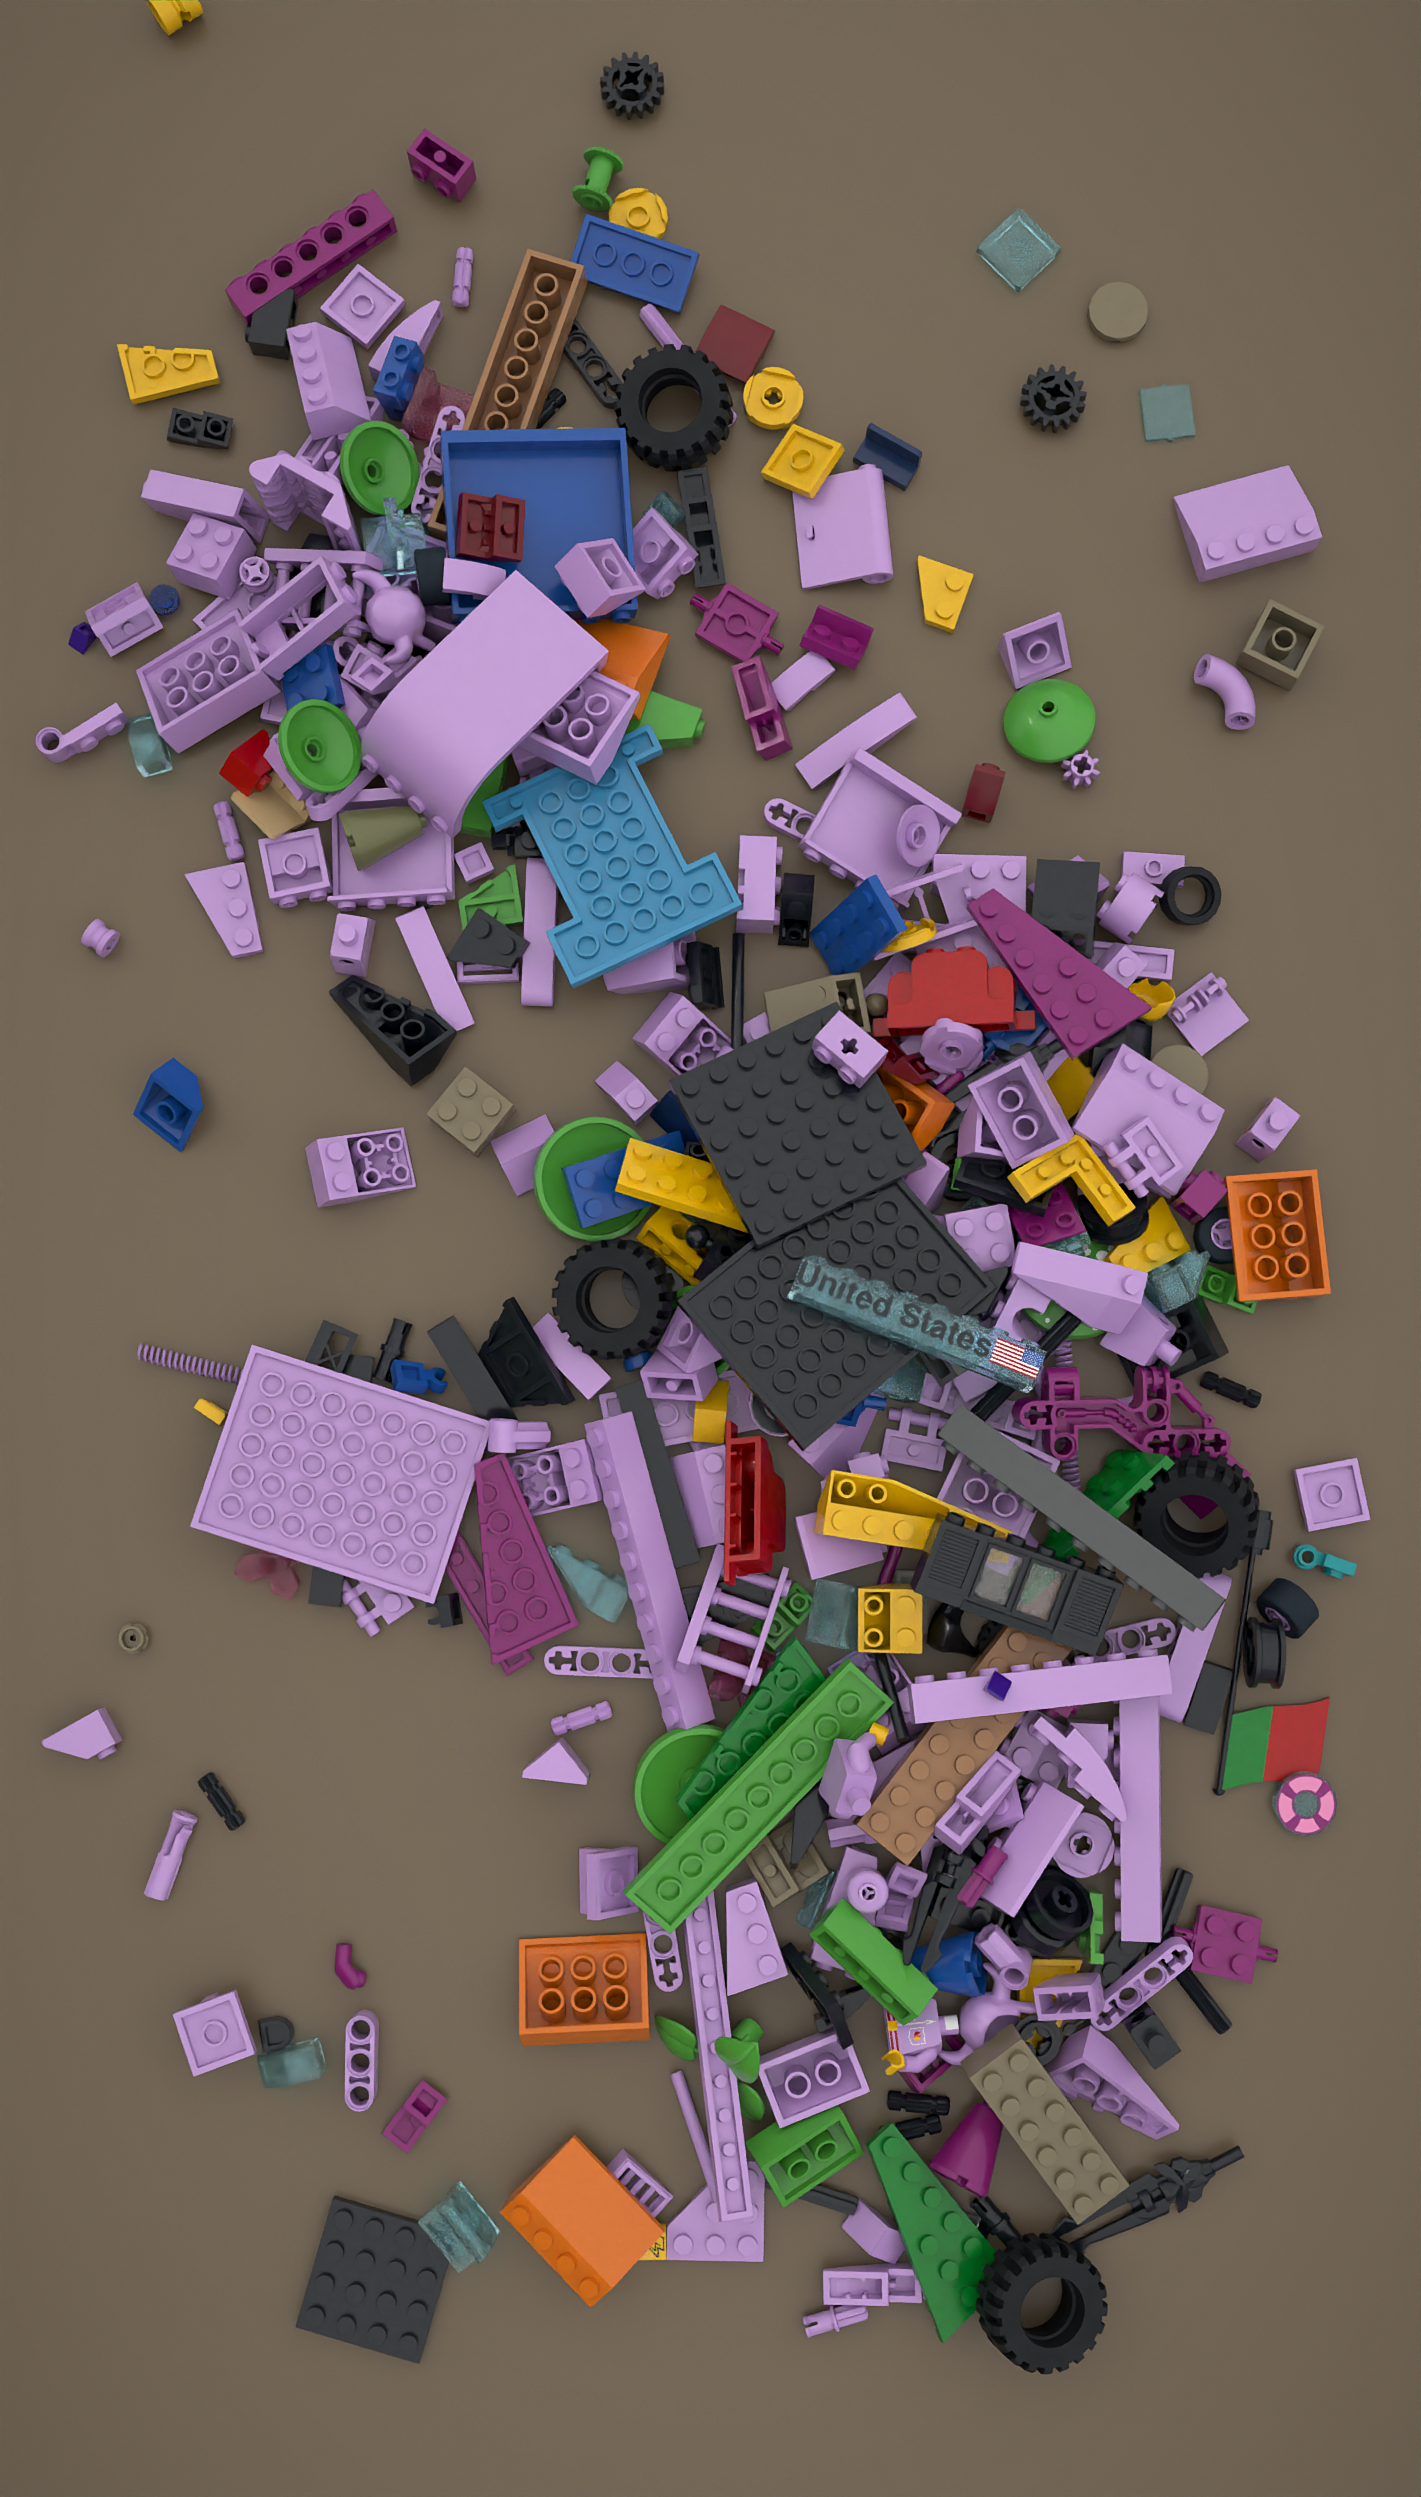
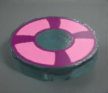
M1298 1771L1287 1775L1284 1778L1285 1780L1280 1785H1277L1274 1790L1272 1806L1275 1817L1284 1828L1295 1835L1311 1836L1321 1833L1330 1826L1336 1816L1338 1803L1334 1789L1327 1780L1314 1772Z

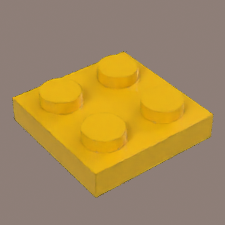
M792 424L762 469L761 474L767 481L813 499L845 450L839 442Z

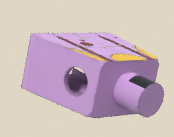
M1272 1097L1266 1102L1235 1145L1260 1163L1278 1147L1300 1115L1278 1098ZM1253 1139L1262 1143L1264 1147L1257 1145Z

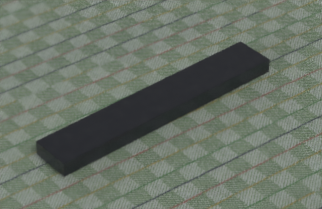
M643 1381L616 1388L615 1391L622 1413L632 1411L674 1568L677 1569L699 1562L698 1551L651 1398L646 1396Z

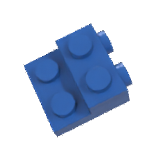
M398 336L393 337L373 392L388 418L401 422L404 412H407L410 407L414 385H417L420 381L425 359L416 341Z

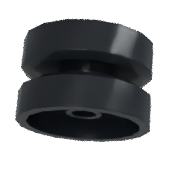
M1048 1869L1043 1871L1015 1917L1010 1916V1920L1016 1934L1028 1947L1038 1953L1054 1955L1061 1953L1091 1925L1094 1913L1092 1902L1086 1890L1075 1878L1064 1871Z

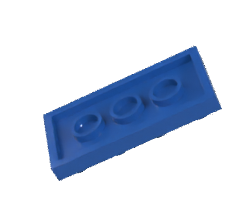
M586 214L570 262L585 266L588 283L681 314L700 254L699 252Z
M873 875L862 882L810 932L815 946L828 964L830 972L833 975L860 972L908 928L878 876Z
M673 1131L643 1141L684 1154L685 1151L680 1131ZM627 1147L562 1168L580 1228H585L654 1204L615 1192Z

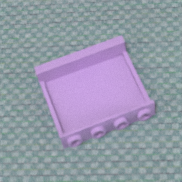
M858 748L849 757L797 847L804 850L803 855L809 860L816 863L821 861L829 866V872L840 879H845L846 877L854 882L855 888L873 875H877L883 887L887 888L922 876L932 861L931 859L924 866L914 867L902 860L897 848L896 835L898 824L905 811L913 805L922 804L929 806L935 812L940 825V840L937 850L950 828L957 824L962 813L868 752ZM915 888L889 896L899 912L909 907L908 900Z
M389 787L362 789L331 817L333 896H327V901L339 911H354L356 906H367L369 909H384L386 904H397L399 907H413L416 905V901H427V904L443 905L446 903V900L455 899L454 838L452 839L446 832L442 834L437 831L431 824V819L424 814L428 826L422 828L424 835L365 870L358 871L338 813L344 810L409 805L408 799L400 792H393Z

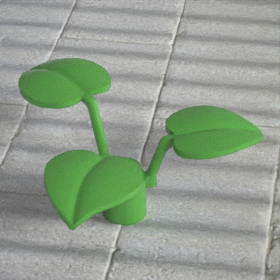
M656 2015V2028L667 2049L680 2059L693 2061L697 2056L696 2053H699L695 2035L683 2025ZM744 2018L731 2031L732 2038L718 2037L714 2045L718 2057L726 2063L727 2067H730L737 2078L741 2116L761 2122L765 2115V2107L761 2097L749 2085L739 2082V2079L747 2083H753L758 2078L760 2070L758 2041L763 2037V2031L754 2020Z

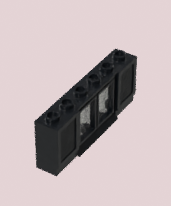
M948 1512L946 1516L937 1513L910 1583L915 1593L1046 1640L1054 1641L1094 1656L1096 1655L1124 1586L1115 1576V1571L1111 1572L1101 1565H1098L1097 1569L1085 1566L1086 1561L1074 1555L1068 1554L1067 1558L1055 1555L1056 1550L1046 1545L1038 1544L1037 1548L1026 1545V1539L1015 1534L1008 1533L1007 1537L995 1534L996 1529L984 1523L978 1522L977 1526L965 1523L966 1518L953 1512Z

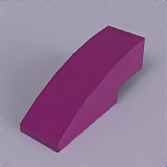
M756 656L732 666L745 720L750 724L757 752L764 760L792 750L788 730L761 657Z

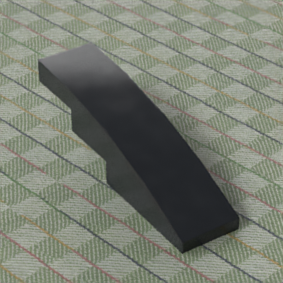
M707 466L677 471L687 541L698 553V556L694 559L695 566L692 569L695 588L725 585L719 534Z
M454 1315L427 1331L479 1418L490 1421L491 1418L518 1420Z

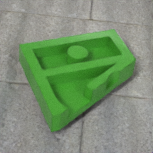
M515 864L508 866L506 871L493 880L489 879L477 891L470 892L458 901L462 931H464L478 908L484 910L507 927L524 925Z

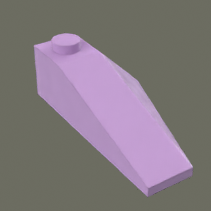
M1018 1242L1011 1270L1013 1275L1039 1293H1043L1051 1298L1065 1311H1069L1077 1316L1088 1327L1117 1335L1121 1334L1140 1307L1148 1277L1146 1272L1024 1242Z
M1091 2025L1069 2035L1060 2047L1057 2056L1045 2067L1066 2097L1075 2100L1079 2096L1093 2103V2110L1102 2113L1104 2110L1112 2112L1121 2117L1120 2121L1122 2124L1158 2140L1179 2129L1178 2122L1117 2046Z

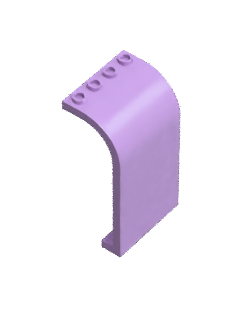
M515 570L388 694L374 713L363 734L361 761L369 771L379 773L393 792H400L404 795L413 810L417 813L423 812L429 817L431 824L437 831L442 834L446 832L453 839L461 831L462 818L468 803L484 780L594 670L599 672L606 666L609 651Z

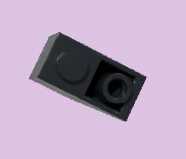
M784 873L778 945L809 947L815 875Z

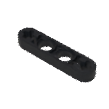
M574 318L563 352L599 402L608 409H614V401L618 400V398L606 397L607 391L603 382L607 379V385L612 391L616 390L617 384L623 383L576 318ZM574 341H582L586 345V349L581 353H574L570 350L569 346ZM592 364H598L603 368V372L600 376L592 377L586 372L587 368Z

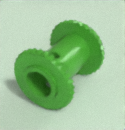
M589 147L583 154L585 161L589 164L584 185L575 186L572 190V196L577 203L585 208L594 211H606L612 207L613 203L611 197L606 193L612 173L615 174L622 171L624 164L622 159L609 149Z

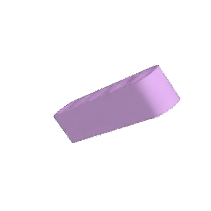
M527 858L524 938L531 943L523 954L522 1006L553 1007L556 954L546 935V931L557 926L558 887L544 858Z
M1204 1573L1203 1578H1198L1222 1597L1227 1598L1232 1577L1225 1574L1211 1577L1210 1573ZM1224 1604L1204 1631L1196 1627L1194 1632L1178 1622L1175 1639L1171 1642L1167 1653L1173 1694L1160 1695V1716L1181 1723Z

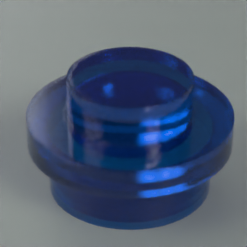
M159 585L151 591L149 603L157 614L170 615L178 609L180 596L172 586Z

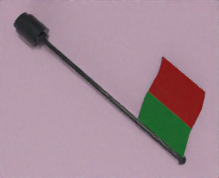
M1260 1510L1256 1538L1249 1551L1216 1788H1213V1793L1217 1796L1223 1795L1225 1789L1253 1782L1288 1781L1299 1775H1315L1320 1771L1329 1696L1306 1704L1262 1706L1233 1713L1256 1554L1262 1555L1263 1549H1270L1274 1520H1270L1271 1512Z

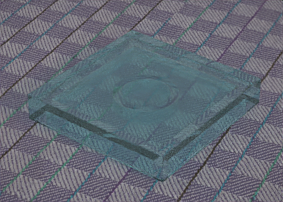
M1019 207L977 246L976 252L1019 292L1060 254L1062 248Z

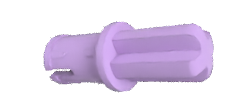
M830 2305L829 2310L809 2316L805 2315L803 2316L804 2325L809 2326L818 2323L817 2325L805 2328L807 2337L811 2338L812 2336L835 2329L836 2332H840L842 2327L868 2319V2310L866 2306L842 2305L834 2308V2305Z

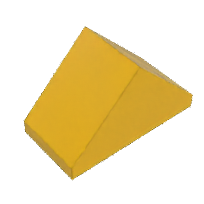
M718 1380L704 1401H696L692 1441L724 1444L729 1381Z

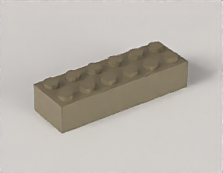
M1012 2023L960 2062L969 2079L1077 2225L1130 2186L1119 2168Z

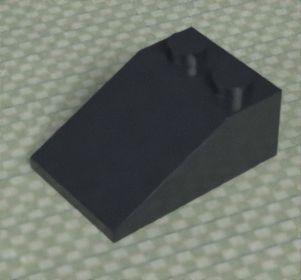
M1202 1296L1163 1314L1176 1327V1332L1169 1342L1180 1349L1182 1353L1172 1366H1169L1160 1358L1150 1366H1155L1158 1370L1160 1366L1166 1365L1169 1369L1170 1378H1176L1229 1353ZM1117 1354L1134 1388L1135 1369L1137 1366L1142 1365Z

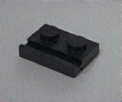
M700 941L687 943L686 965L689 969L690 977L688 992L692 999V1004L706 1008L712 1007V1009L725 1008L719 947H713Z

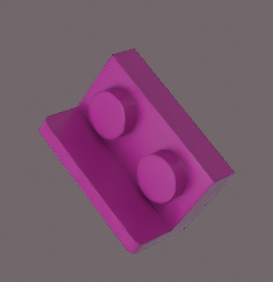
M819 605L799 646L855 670L866 652L874 630L870 626Z

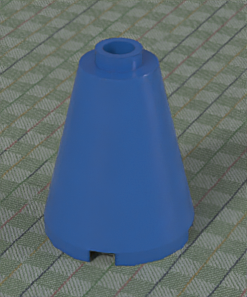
M967 1931L941 1940L939 1948L943 1956L925 1973L930 1982L938 1988V1991L971 1997H979L985 1994L988 1971L982 1964L981 1955H984V1953L974 1943L979 1931ZM930 1943L916 1947L911 1963L919 1971H921V1966Z

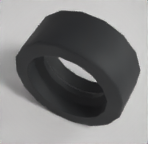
M1181 867L1173 870L1164 878L1159 888L1164 892L1163 896L1159 897L1162 912L1169 920L1179 925H1199L1207 922L1216 914L1221 904L1222 891L1218 880L1212 872L1202 867ZM1186 878L1199 880L1205 891V902L1202 908L1194 914L1181 912L1175 902L1177 885Z

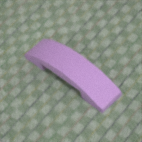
M923 1372L913 1402L952 1415L960 1404L970 1411L987 1393L984 1392L964 1402L953 1381L940 1387L932 1374ZM1006 1400L985 1421L996 1430L1033 1441L1037 1430L1028 1429L1015 1422L1011 1411L1016 1401ZM1031 1408L1030 1412H1025L1024 1417L1028 1418L1031 1414H1039L1042 1416V1412H1038Z

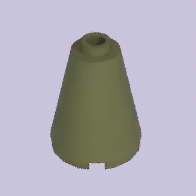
M410 805L344 810L338 813L358 871L365 870L424 835L422 828L428 827L424 813H417Z

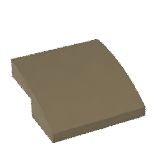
M793 1819L770 1835H766L744 1858L773 1908L793 1898L832 1873L814 1842L811 1843L797 1869H790Z

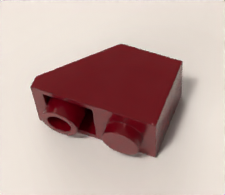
M976 764L969 782L961 816L990 823L1006 772L1001 771L994 764Z

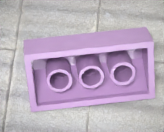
M317 322L301 324L286 329L303 407L313 440L350 432L359 424L372 421L351 337Z
M1036 1780L1034 1784L1029 1783L1021 1794L1024 1819L1006 1826L1000 1837L993 1838L986 1849L987 1853L992 1844L1006 1853L1008 1858L992 1879L994 1884L992 1886L988 1885L980 1898L997 1910L1012 1917H1015L1085 1807L1049 1784Z

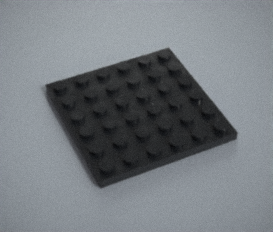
M834 1002L669 1080L668 1083L757 1249L892 1184L927 1165L925 1158L876 1071L858 1088L854 1083L848 1084L839 1076L838 1070L830 1063L825 1064L815 1056L814 1050L811 1048L815 1036L839 1010L843 1013L838 1002ZM848 1049L846 1052L842 1051L844 1054H847L848 1052L853 1053V1051L850 1049Z

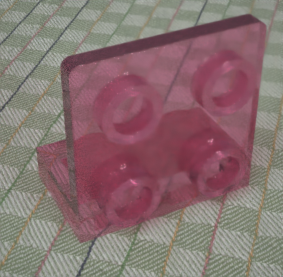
M423 366L402 420L405 432L409 434V437L430 444L440 411L447 406H456L464 413L466 420L474 395L440 384L437 381L435 369ZM452 413L450 418H444L448 425L447 431L452 430L453 425L460 424L457 421L456 414Z

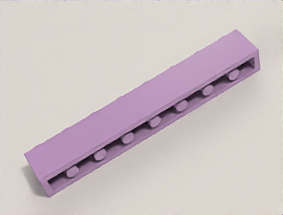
M1157 1649L1138 1651L1139 1658L1126 1659V1653L1106 1655L1107 1661L1094 1663V1656L1074 1658L1075 1665L1062 1666V1660L1042 1662L1043 1669L1034 1670L1030 1669V1664L1010 1666L1011 1672L1000 1673L1012 1681L1004 1701H999L983 1690L994 1671L998 1672V1667L979 1669V1676L966 1677V1671L946 1673L947 1680L934 1681V1675L914 1677L915 1683L907 1684L911 1722L919 1724L1173 1694L1168 1655H1158Z
M1160 1696L1113 1701L1114 1704H1119V1717L1114 1716V1736H1120V1749H1114V1768H1120V1781L1115 1782L1122 1796L1128 1818L1124 1823L1117 1817L1114 1819V1832L1120 1834V1846H1115L1114 1861L1115 1866H1121V1879H1115V1899H1121V1912H1115V1931L1121 1932V1941L1161 1943Z

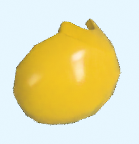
M1145 978L1138 983H1132L1127 988L1152 1007L1148 1013L1140 1017V1019L1147 1021L1161 1019L1169 1011L1176 999L1174 990L1164 981L1157 985H1151L1148 982V978Z

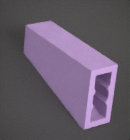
M150 470L147 481L143 485L141 498L154 511L188 522L193 513H197L245 529L253 543L261 544L270 517L245 489L156 470Z

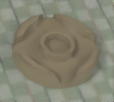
M1121 281L1110 282L1100 287L1092 296L1088 308V321L1092 330L1100 338L1109 342L1113 340L1122 343L1137 337L1144 328L1148 316L1147 300L1142 292L1132 284Z
M1172 1045L1165 1047L1151 1059L1152 1063L1201 1095L1206 1089L1209 1077L1207 1064L1200 1053L1189 1046Z

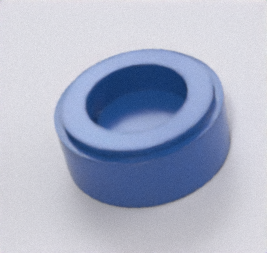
M647 1351L624 1359L623 1365L626 1373L643 1368L653 1355L652 1352Z

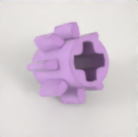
M1085 750L1083 754H1076L1070 757L1071 762L1063 760L1061 765L1063 769L1067 770L1062 780H1069L1073 783L1072 789L1081 784L1089 788L1091 784L1090 778L1097 779L1100 773L1093 769L1099 761L1098 758L1092 759L1088 756V750ZM1078 765L1083 766V774L1077 772Z

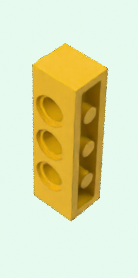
M661 1206L645 1223L636 1239L654 1250V1254L659 1258L662 1257L667 1265L691 1285H697L701 1281L693 1276L707 1250L705 1248L695 1250L687 1245L685 1233L689 1227L695 1225L682 1212Z

